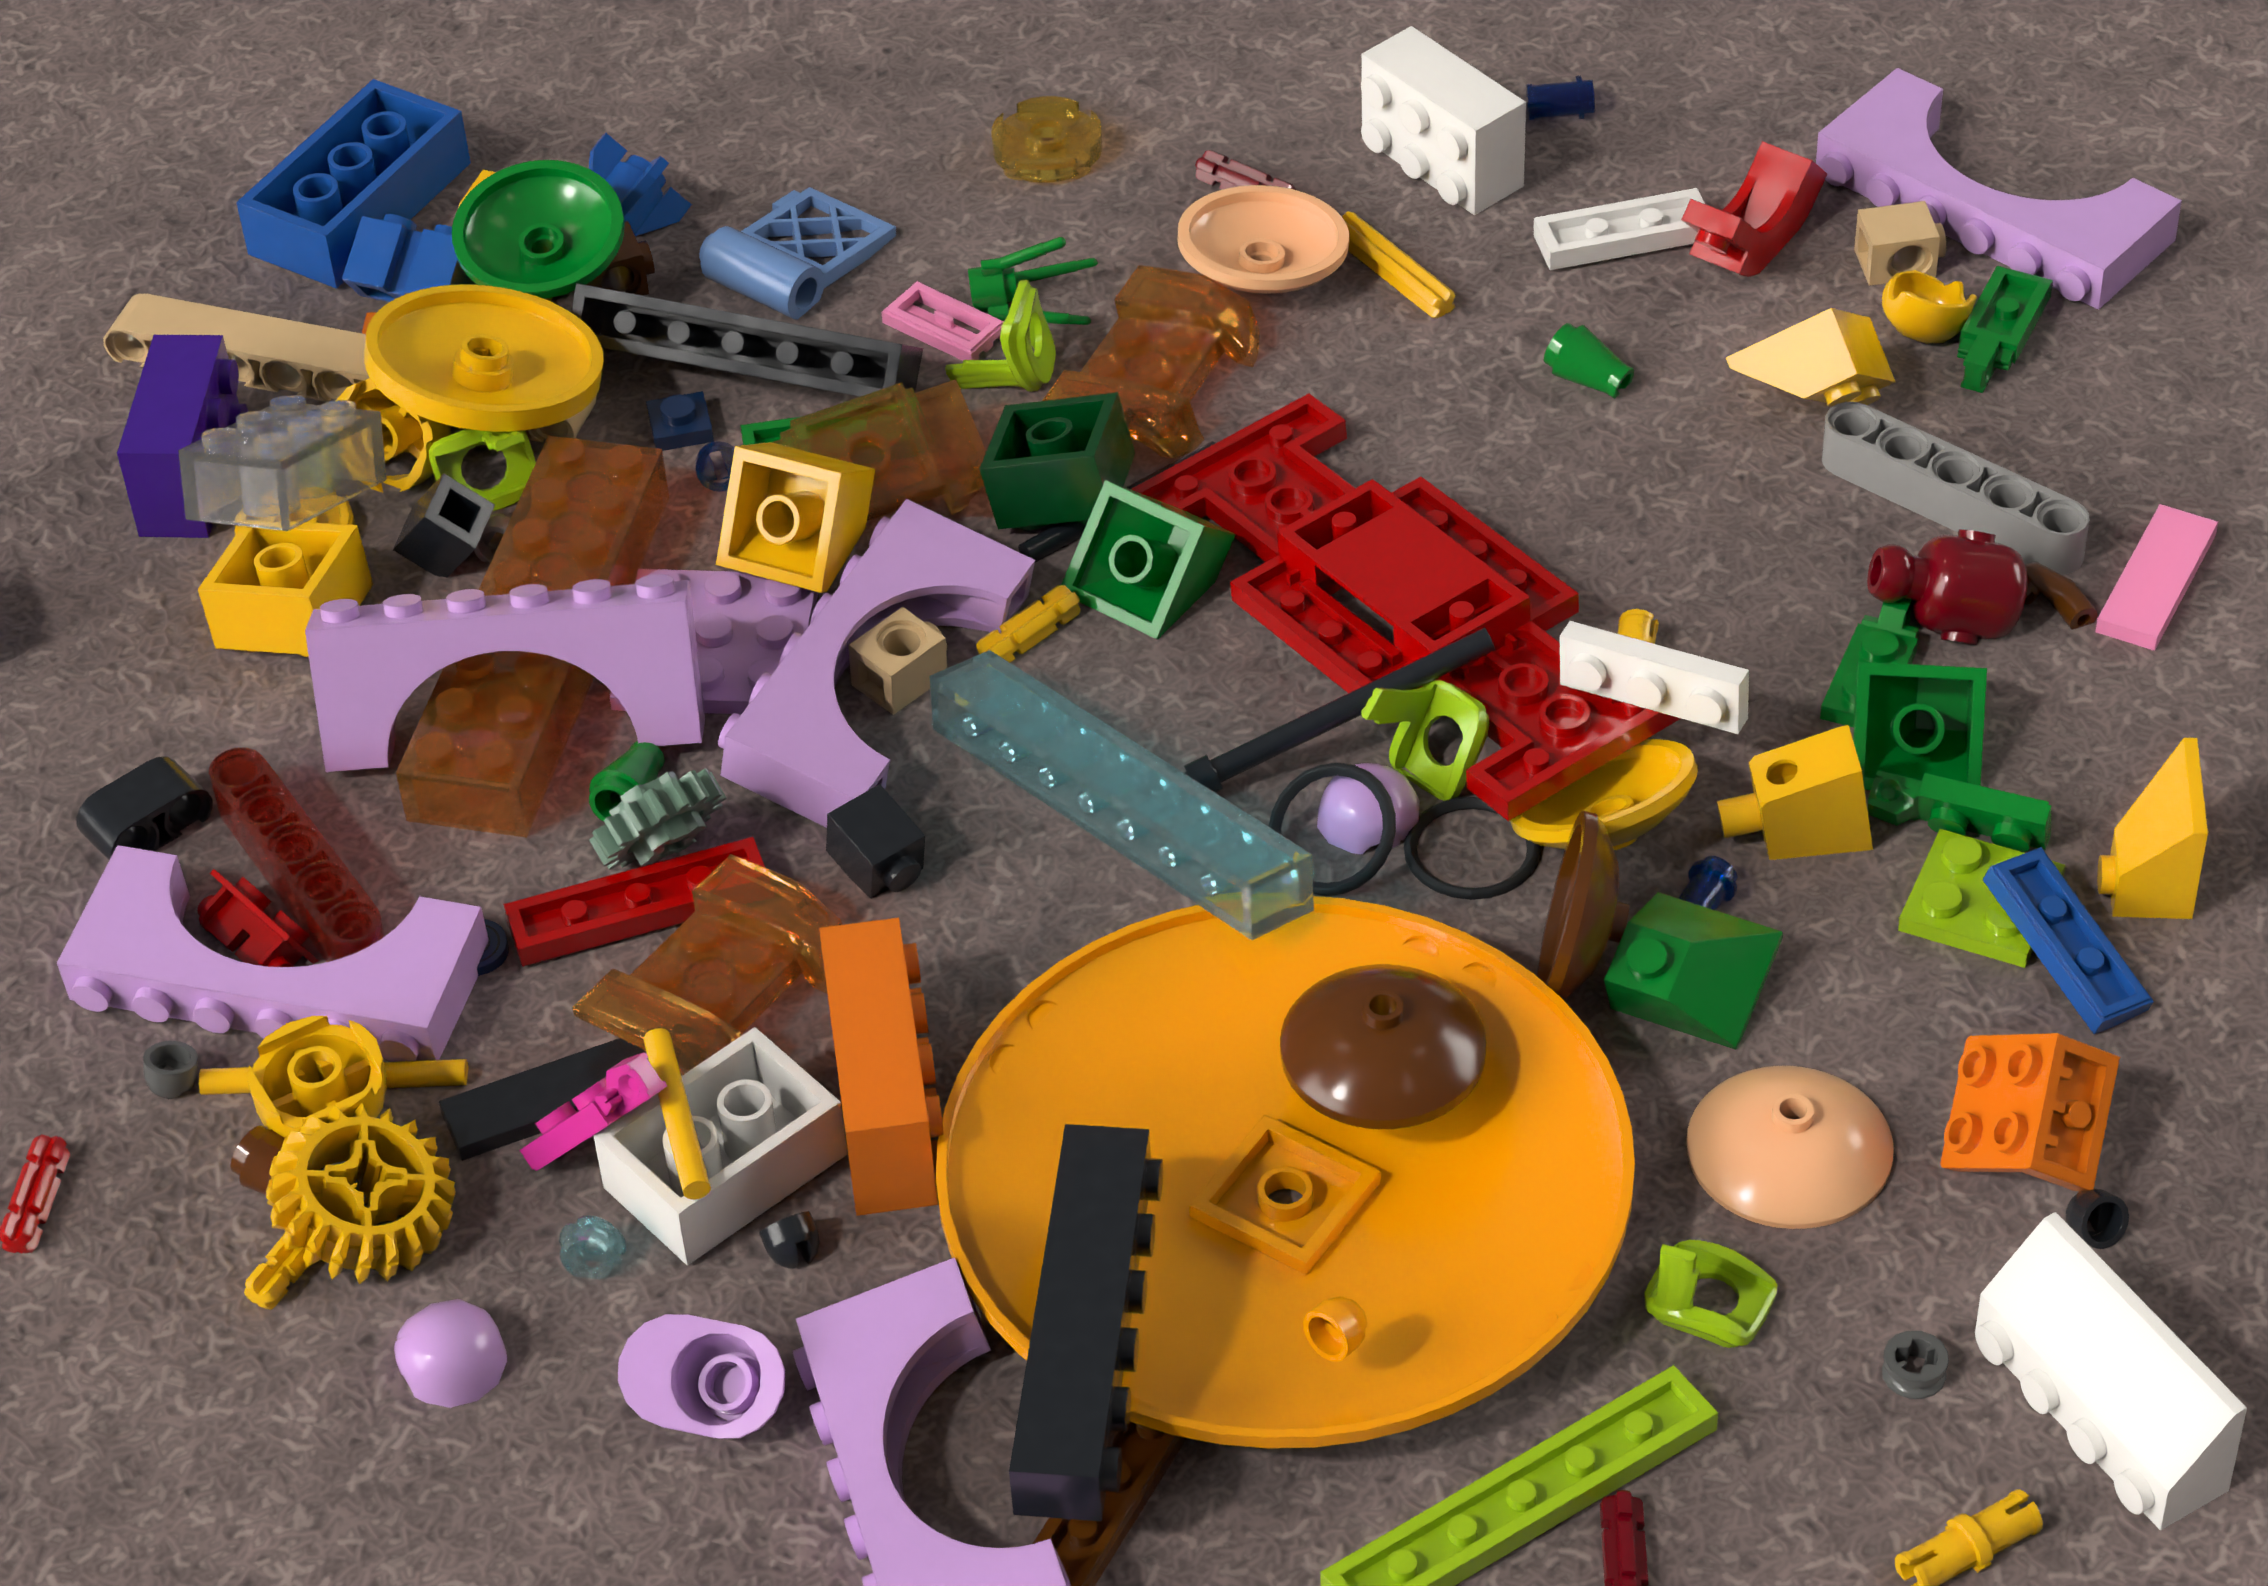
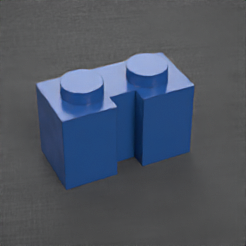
M385 214L383 220L362 216L342 280L359 296L391 302L398 297L421 289L445 285L476 284L465 274L459 265L452 243L451 226L438 224L434 231L423 229V232L416 231L417 224L394 214Z

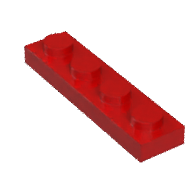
M749 837L503 905L506 920L523 967L773 898L771 880L754 837Z

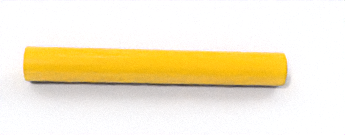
M656 1028L645 1034L644 1044L650 1064L660 1079L667 1084V1087L657 1094L683 1195L691 1200L701 1199L710 1192L711 1186L670 1032L663 1028Z

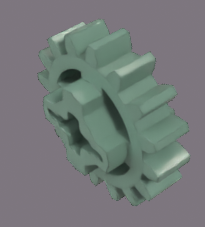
M706 768L698 773L692 770L680 779H678L675 772H666L655 780L643 785H636L620 796L621 802L609 811L611 816L604 820L605 825L592 832L594 837L589 839L604 867L607 866L608 869H613L618 865H621L622 868L626 867L636 859L641 866L653 864L657 860L673 853H679L693 844L695 836L707 827L704 822L711 819L709 814L722 808L721 802L726 800V796L712 772H709Z

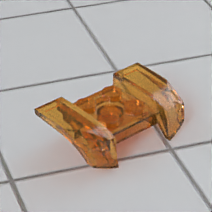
M1138 265L1114 299L1119 318L1081 372L1064 370L1042 401L1118 392L1131 438L1143 443L1162 457L1177 458L1194 451L1205 440L1199 430L1191 400L1224 352L1238 364L1249 367L1254 366L1259 351L1260 329L1248 300L1205 275Z
M956 379L914 393L912 387L905 390L902 382L790 420V429L780 432V440L772 442L876 469L867 521L897 511L906 499L918 504L941 495L951 515H954L966 508L976 494L986 490L979 470L986 449Z
M732 854L692 891L695 912L630 975L612 968L572 1007L575 1017L646 1050L644 1036L647 1032L656 1028L668 1030L681 1075H684L739 1038L801 974L804 975L814 988L827 994L819 928L842 925L841 919L798 881Z

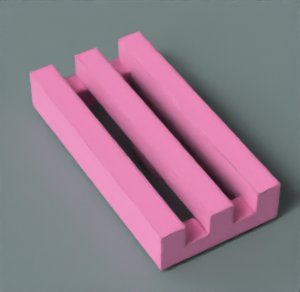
M918 281L881 312L882 323L962 361L979 360V354L982 351L987 353L993 347V342L996 339L1000 340L1001 325L1004 322ZM918 301L936 311L932 314L913 305V303ZM953 318L980 330V332L975 334L954 324Z

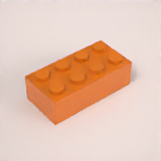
M899 917L819 928L856 1216L938 1205L936 1191L938 1140L931 1141V1138L944 1135L939 1095H937L936 1087L924 1089V1085L936 1084L931 1043H929L928 1037H916V1034L929 1033L924 993H922L921 987L909 989V984L921 983L916 943L903 944Z

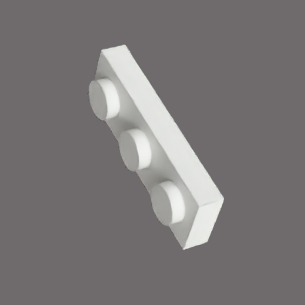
M1693 188L1534 218L1533 235L1549 270L1694 244V239L1698 232L1681 220L1690 199L1704 203L1698 189Z
M1569 621L1560 635V685L1739 734L1748 719V669Z

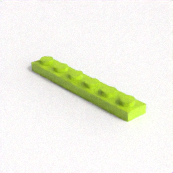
M1673 1365L1320 1572V1585L1455 1586L1717 1430L1718 1412Z

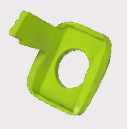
M1029 280L1019 281L1009 313L1001 325L1000 341L1006 360H963V363L946 365V375L955 388L974 389L1012 386L1022 387L1028 392L1038 391L1042 384L1049 382L1055 365V344L1042 311L1038 290L1031 287Z
M464 429L439 439L432 444L429 450V459L436 481L443 474L448 475L495 504L493 511L505 508L526 498L535 490L539 483V471L525 430L491 432ZM486 444L489 450L494 449L497 452L501 451L506 458L507 468L505 476L499 484L490 489L481 490L473 488L466 483L462 476L461 465L464 456L470 449Z
M1431 681L1421 688L1414 690L1375 688L1366 706L1361 710L1363 718L1374 720L1378 725L1400 722L1389 749V761L1395 770L1440 800L1446 801L1457 798L1467 782L1466 769L1476 764L1488 735L1489 716L1486 713L1485 706L1480 701L1453 684L1445 681ZM1442 716L1452 718L1459 725L1463 735L1454 762L1447 766L1439 764L1432 757L1428 746L1430 728ZM1403 767L1407 768V769H1408L1410 772H1412L1414 775H1412L1411 773L1407 772L1406 770H1404V769H1402V768H1403Z
M1701 1240L1681 1241L1675 1246L1662 1244L1660 1249V1265L1644 1292L1645 1309L1659 1322L1668 1327L1697 1336L1722 1347L1748 1345L1755 1338L1764 1324L1775 1301L1778 1284L1754 1262L1722 1245ZM1713 1278L1731 1286L1738 1298L1736 1308L1729 1314L1721 1315L1714 1311L1693 1306V1298L1699 1279Z

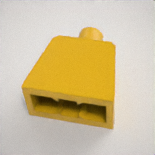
M1849 725L1837 727L1755 755L1748 762L1754 793L1717 801L1724 838L1762 831L1769 860L1873 850L1863 775Z

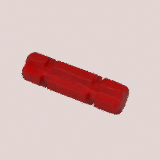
M41 1134L33 1139L26 1156L29 1162L25 1163L22 1167L7 1208L11 1212L4 1216L0 1227V1240L3 1242V1250L22 1254L32 1253L37 1249L43 1233L38 1224H45L47 1222L61 1183V1179L57 1178L56 1175L57 1173H64L70 1157V1152L66 1148V1140L57 1135L49 1137Z

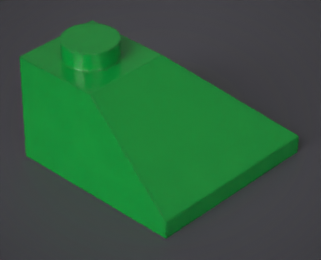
M1105 480L1061 585H1065L1071 592H1075L1080 599V603L1155 639H1159L1216 582L1236 534L1184 510Z
M1857 662L1853 742L1862 770L1864 789L1871 790L1878 770L1922 780L1924 773L1981 786L1987 668Z
M1657 892L1628 922L1607 971L1604 982L1610 1009L1736 1050L1745 1033L1783 939V932Z

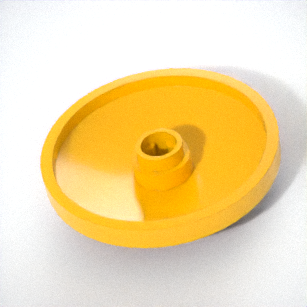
M461 284L437 286L417 290L394 299L378 310L372 317L367 327L364 349V364L370 379L394 403L416 415L438 423L458 428L491 432L537 429L575 416L584 410L596 397L600 389L604 361L603 350L597 336L589 326L570 311L535 295L486 285Z

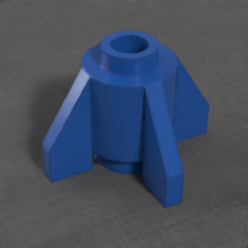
M607 133L603 134L590 151L589 169L599 174L612 186L620 200L624 222H629L635 237L679 222L692 204L672 187H669L663 194L661 189L665 185L666 179L662 172L669 162L659 156L650 163L637 155H630L625 162H622L620 160L627 150Z

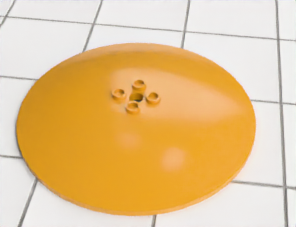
M1305 895L1253 896L1213 901L1172 910L1130 924L1103 936L1057 962L1028 984L1004 1007L977 1040L954 1082L942 1118L944 1135H939L937 1142L936 1185L941 1224L951 1258H956L966 1289L988 1322L1020 1356L1027 1360L1065 1124L1149 1129L1151 1158L1163 1159V1185L1160 1201H1148L1146 1214H1155L1152 1257L1140 1256L1138 1270L1147 1271L1144 1314L1132 1313L1130 1328L1139 1329L1136 1372H1123L1121 1387H1130L1131 1390L1129 1421L1175 1436L1221 1445L1267 1449L1324 1447L1362 1442L1408 1431L1452 1415L1494 1394L1531 1369L1555 1348L1585 1315L1607 1281L1623 1245L1632 1209L1635 1171L1632 1126L1623 1092L1609 1060L1587 1026L1568 1004L1540 978L1502 951L1466 932L1428 917L1374 903L1345 898ZM1372 964L1413 967L1437 975L1465 994L1473 1003L1482 1019L1486 1033V1059L1481 1077L1472 1092L1460 1104L1446 1114L1423 1124L1398 1129H1368L1331 1119L1316 1111L1299 1097L1287 1080L1282 1067L1280 1054L1281 1029L1289 1009L1303 992L1318 981L1334 973ZM1291 1189L1299 1192L1302 1198L1294 1203L1280 1204L1272 1201L1268 1196L1277 1190ZM1343 1297L1355 1301L1364 1310L1367 1327L1365 1329V1338L1360 1346L1342 1361L1333 1362L1320 1356L1309 1344L1303 1330V1319L1309 1311L1321 1302L1331 1298Z

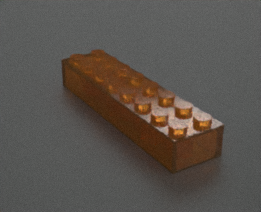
M548 435L479 590L484 592V596L509 594L513 588L529 584L544 585L548 591L572 589L576 583L593 579L607 580L611 586L634 584L638 569L642 565L670 498L662 449ZM524 651L483 653L467 657L444 667L396 771L406 821L527 838L594 676L567 661L549 655Z

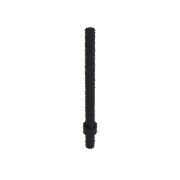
M1486 628L1478 630L1211 760L1205 755L1184 765L1186 772L1142 792L1141 795L1151 816L1195 795H1198L1201 800L1222 790V782L1361 716V710L1366 706L1375 688L1417 689L1495 651V646Z

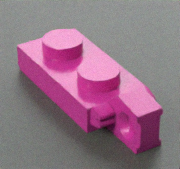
M645 1052L622 1060L606 1071V1077L574 1097L572 1101L578 1109L577 1112L570 1101H568L535 1123L542 1135L519 1150L532 1170L538 1171L667 1087L666 1082L660 1079L648 1061V1055Z

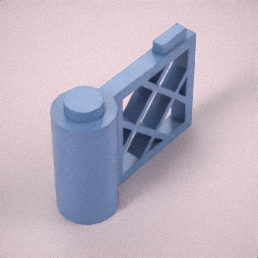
M811 187L801 193L793 190L774 202L770 213L742 231L724 226L708 235L700 248L701 269L706 278L792 319L798 320L819 302L824 288L868 260L896 236V226ZM810 206L829 214V217L798 218ZM860 229L871 233L866 237L841 238L840 232ZM832 233L833 239L801 240L803 235ZM793 236L791 241H770L766 239L768 237ZM836 256L824 265L806 258Z

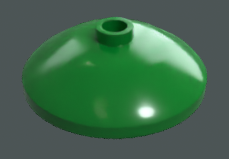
M535 160L504 168L476 185L464 198L456 212L452 225V243L459 265L465 274L477 285L508 288L547 299L572 292L576 288V283L586 285L599 276L614 260L620 249L624 237L625 222L621 203L616 192L599 174L571 162Z

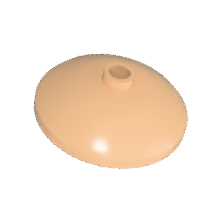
M1249 185L1219 190L1191 204L1184 211L1178 223L1177 241L1180 252L1185 260L1209 280L1239 291L1270 294L1291 292L1312 286L1336 271L1344 262L1348 253L1349 231L1346 222L1334 208L1312 195L1284 187Z
M1770 1066L1752 1069L1728 1078L1708 1092L1694 1110L1689 1122L1686 1141L1687 1156L1693 1174L1702 1188L1717 1203L1749 1221L1786 1229H1807L1830 1225L1849 1218L1864 1209L1878 1196L1885 1186L1891 1172L1894 1154L1890 1127L1880 1109L1867 1095L1854 1085L1832 1074L1798 1066Z

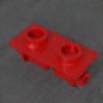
M215 869L210 872L223 886L215 895H209L199 903L197 913L200 916V925L206 931L212 933L232 952L250 935L234 953L241 961L268 967H294L302 956L312 964L319 961L302 946L310 935L282 910L273 919L269 917L264 910L272 901L242 876L233 885Z

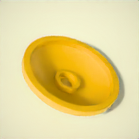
M1646 739L1510 820L1512 828L1516 834L1535 844L1565 849L1573 825L1579 813L1584 810L1598 815L1607 829L1614 850L1627 847L1635 842L1639 836L1661 823L1686 798L1698 773L1694 755L1687 746L1670 740Z

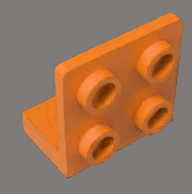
M2059 1033L1969 1036L1966 1039L1964 1052L1958 1064V1080L1950 1119L1944 1132L1945 1143L1940 1162L1941 1167L1958 1172H2022L2073 1191L2093 1190L2120 1057Z

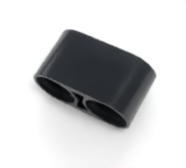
M167 756L156 757L89 796L79 808L76 822L80 832L110 860L117 845L148 851L160 849L183 835L180 830L197 820H200L202 823L205 822L211 814L213 799L209 792L175 760Z

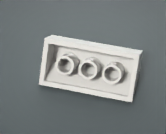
M2056 1212L2045 1217L1980 1294L1975 1328L1976 1342L1988 1361L1994 1365L2004 1363L2020 1380L2022 1392L2035 1411L2040 1414L2050 1412L2066 1429L2069 1443L2076 1455L2085 1463L2092 1464L2096 1462L2112 1478L2116 1493L2123 1505L2136 1515L2144 1513L2161 1531L2229 1491L2247 1407Z

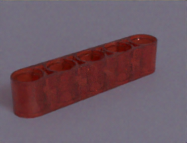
M242 747L226 750L216 756L210 764L208 773L221 819L301 928L310 935L309 939L326 962L352 955L385 937L381 915L376 905L263 755L254 749Z

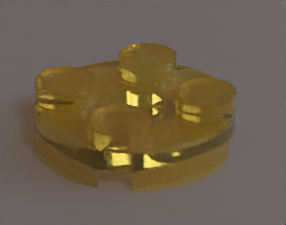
M1042 96L1026 99L1016 104L1017 113L1008 116L1005 120L1002 113L994 121L991 130L993 156L996 163L1003 169L1004 174L1012 180L1050 183L1068 179H1080L1091 171V166L1099 159L1102 153V128L1099 117L1092 110L1091 117L1079 111V102L1069 98ZM1042 138H1053V140L1042 141Z

